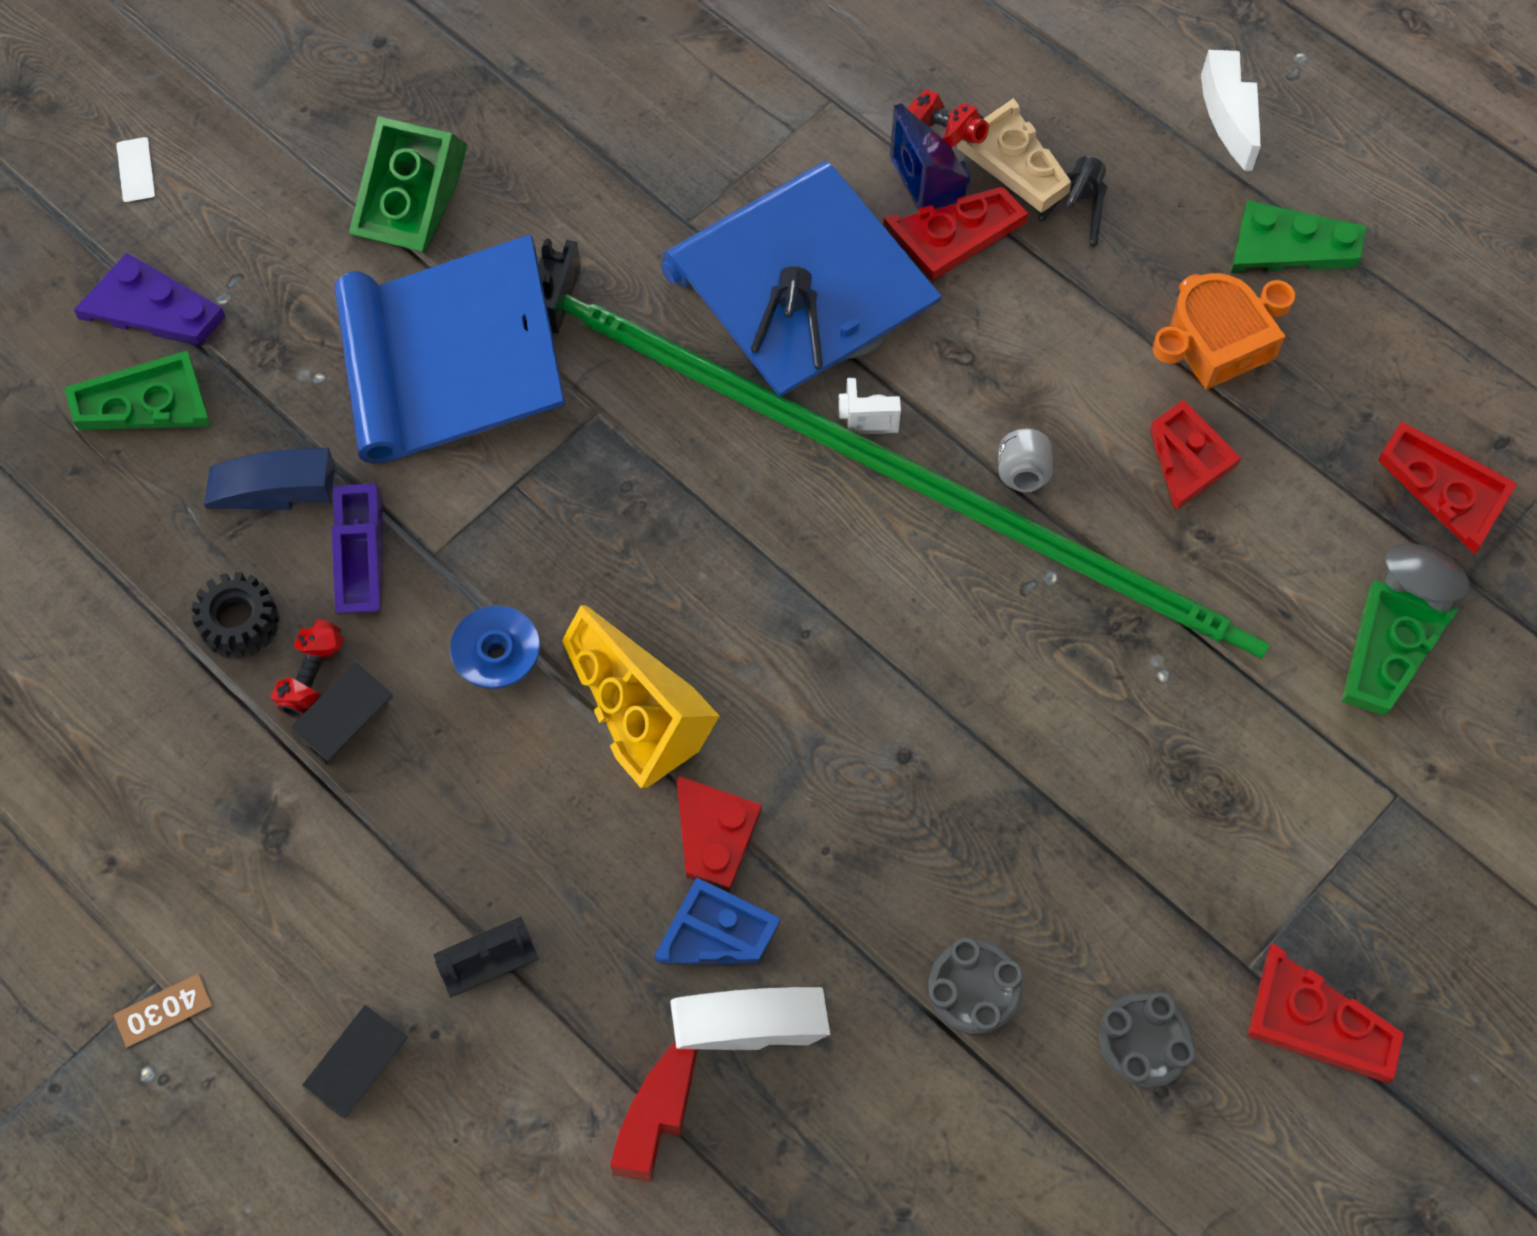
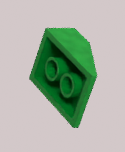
M378 116L349 234L425 253L459 182L468 144L453 133Z

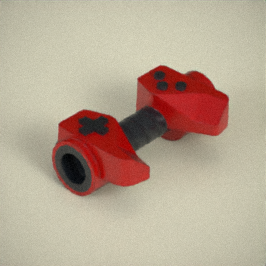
M928 89L916 97L899 116L904 130L908 133L922 126L930 127L934 124L946 127L945 134L940 141L941 145L945 147H954L962 140L971 144H980L987 138L989 133V124L978 113L976 107L963 103L951 112L946 111L938 93Z
M316 620L314 626L310 629L300 630L294 643V648L303 653L305 658L296 679L288 677L278 681L270 697L277 704L276 708L281 713L299 719L320 698L321 694L311 689L314 683L313 680H315L324 658H332L334 652L341 649L344 640L343 636L340 635L341 629L335 624L325 620Z

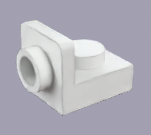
M847 378L846 393L839 394L838 403L839 418L847 419L848 429L859 435L899 433L901 415L900 396L887 397L877 394L867 398H857L856 378Z

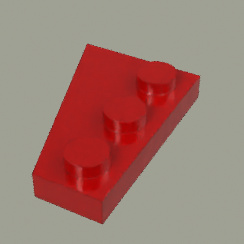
M1004 187L958 198L956 204L934 209L933 205L919 208L918 214L899 218L897 214L884 217L883 226L907 255L933 281L1027 223L1028 212Z
M1402 421L1378 459L1473 554L1480 548L1517 485L1516 482Z
M1272 943L1267 951L1247 1037L1386 1083L1394 1080L1404 1033L1355 999L1349 1000L1324 983L1325 979L1310 968L1308 971L1285 956L1287 952Z

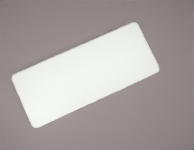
M143 137L117 142L123 201L130 202L154 197L155 192L148 138Z

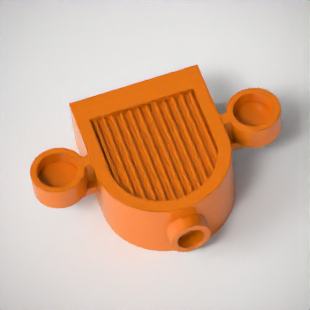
M1221 273L1193 274L1180 283L1178 287L1180 294L1170 326L1164 327L1157 332L1152 346L1154 356L1163 363L1174 364L1184 358L1205 390L1277 358L1286 336L1272 317H1282L1290 311L1295 300V291L1288 283L1273 280L1265 284L1258 298L1246 283L1236 277Z

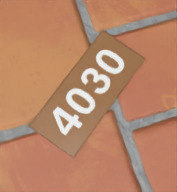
M199 973L113 1014L124 1044L128 1048L212 1007V1004Z

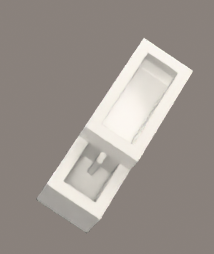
M1208 50L1201 73L1203 96L1209 116L1229 153L1243 170L1252 171L1261 147L1257 83L1241 82L1240 51Z
M823 987L734 990L678 997L670 1001L676 1049L760 1050L767 1045H810L830 1035Z

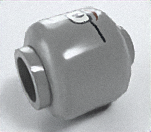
M1027 428L1010 432L1001 440L998 447L999 477L1003 483L1014 490L1025 493L1035 491L1051 480L1054 473L1053 445L1047 435L1038 430Z

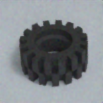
M235 572L234 580H231L227 573L221 574L222 583L216 585L213 579L206 583L209 588L208 593L202 589L197 592L196 596L200 603H192L191 609L195 614L192 616V621L202 640L212 652L215 653L218 650L221 657L229 658L230 652H233L236 659L244 658L243 650L248 649L253 656L259 653L255 646L259 642L265 648L271 643L267 634L276 635L278 628L275 622H279L277 607L263 582L259 584L256 577L249 575L246 580L243 573ZM238 603H245L252 608L251 617L244 624L234 628H226L220 624V615L228 607Z

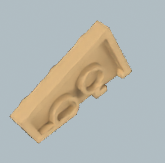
M1013 98L984 118L989 124V133L982 143L971 144L962 140L957 144V148L1042 213L1069 194L1071 181L1050 150L1042 147L1036 138L1037 131L1030 122L1024 121L1019 113L1020 107Z

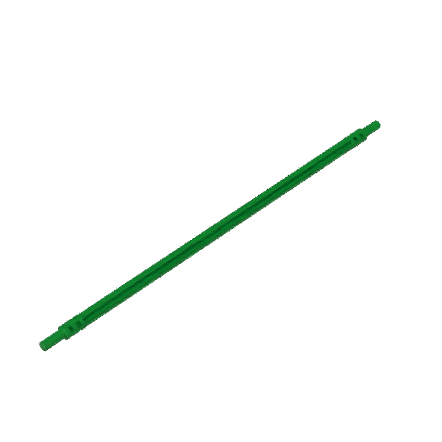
M568 294L565 297L563 310L583 320L584 326L1218 643L1224 640L1263 659L1270 643L1230 624L1232 619L784 397L779 398L776 393L598 304L588 305Z

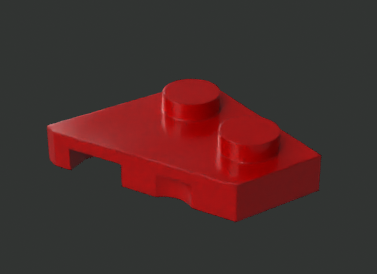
M1185 400L1179 402L1151 424L1149 431L1172 504L1177 510L1239 465L1241 457Z
M679 776L677 791L686 878L695 881L697 877L730 893L760 817L762 804Z

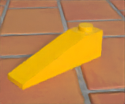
M581 605L562 639L563 645L581 684L589 685L598 707L594 712L599 723L607 724L614 740L610 747L616 760L640 788H648L700 751L720 715L694 687L590 607Z

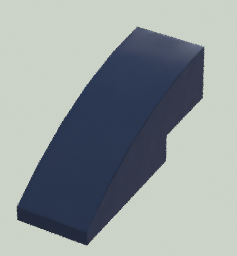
M301 448L252 454L211 466L204 505L206 509L291 510L292 502L331 503L335 472L333 457L329 448Z

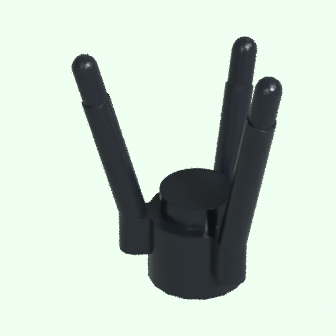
M1083 156L1077 160L1072 173L1066 174L1071 181V193L1066 202V207L1068 209L1073 208L1078 198L1088 199L1092 195L1095 197L1090 231V245L1094 247L1098 243L1103 198L1108 188L1102 182L1106 174V167L1102 161L1095 157ZM1059 201L1040 213L1038 219L1044 221Z
M790 266L781 270L778 286H774L771 289L770 300L756 332L751 351L753 353L759 351L778 303L785 309L784 314L786 318H791L793 311L801 310L805 305L807 306L814 366L816 369H821L823 364L816 311L817 292L811 289L812 275L805 268Z

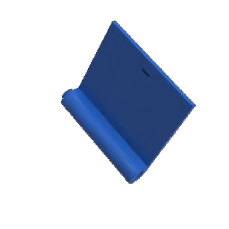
M822 161L664 251V261L660 264L664 276L671 284L677 283L682 288L689 284L692 285L779 398L940 302L942 298L839 172L827 161ZM797 266L805 268L812 275L811 289L817 292L816 311L823 364L821 369H816L814 366L807 306L805 305L801 310L793 311L791 318H786L784 314L785 309L778 303L759 351L757 353L751 351L756 332L770 300L771 289L774 286H778L779 274L786 267Z
M531 234L378 285L371 276L359 271L348 272L335 282L334 289L357 449L360 459L364 462L372 464L390 462L566 405L534 239ZM525 320H527L528 331L526 330Z

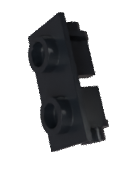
M522 917L433 954L436 966L450 998L539 960Z

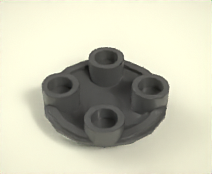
M1403 543L1393 546L1385 555V566L1388 570L1384 578L1386 585L1394 591H1408L1419 598L1425 599L1436 610H1450L1455 601L1462 600L1469 592V579L1463 569L1450 557L1435 549L1420 544Z
M961 938L955 941L950 948L944 950L933 963L928 979L930 1002L938 1016L954 1029L970 1034L992 1032L1007 1024L1019 1009L1023 995L1022 970L1019 964L998 945L981 940Z
M1143 992L1127 994L1113 1002L1101 1018L1098 1039L1102 1056L1111 1070L1128 1083L1145 1088L1165 1086L1179 1078L1194 1059L1195 1049L1190 1024L1179 1008L1175 1006L1173 999L1165 993L1157 992L1150 994Z

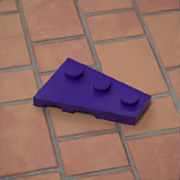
M128 253L117 262L74 309L77 318L89 322H92L93 319L111 322L113 327L128 330L129 326L151 331L153 336L198 346L206 340L226 317L222 307Z

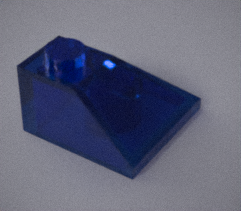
M902 103L894 105L890 158L917 210L930 205L937 209L956 204L958 198L965 197L967 184L970 183V173L966 163L963 160L959 161L952 147Z

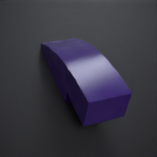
M376 483L333 486L334 526H331L335 613L381 612L383 586L382 489Z

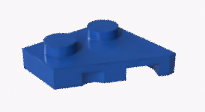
M696 877L654 955L655 962L660 964L759 965L780 925L781 918Z

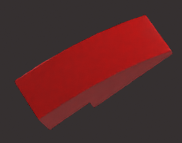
M675 1041L648 1074L631 1103L618 1134L610 1163L613 1175L652 1182L661 1134L681 1137L698 1049H676Z

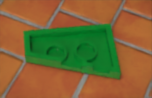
M1247 200L1243 211L1231 273H1245L1246 268L1266 267L1267 272L1282 271L1283 266L1304 265L1308 270L1356 268L1361 259L1366 226Z
M188 350L64 387L72 420L78 430L211 426Z
M1374 580L1368 588L1341 702L1385 716L1398 700L1417 672L1418 667L1432 650L1459 608L1452 606L1448 611H1439L1432 608L1425 599L1419 598L1408 591H1394L1385 583Z

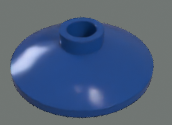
M488 606L470 613L458 624L450 642L451 659L460 676L467 682L486 689L505 688L521 681L535 666L540 651L538 633L531 620L520 611L506 606ZM495 649L505 651L501 657H489L491 651Z

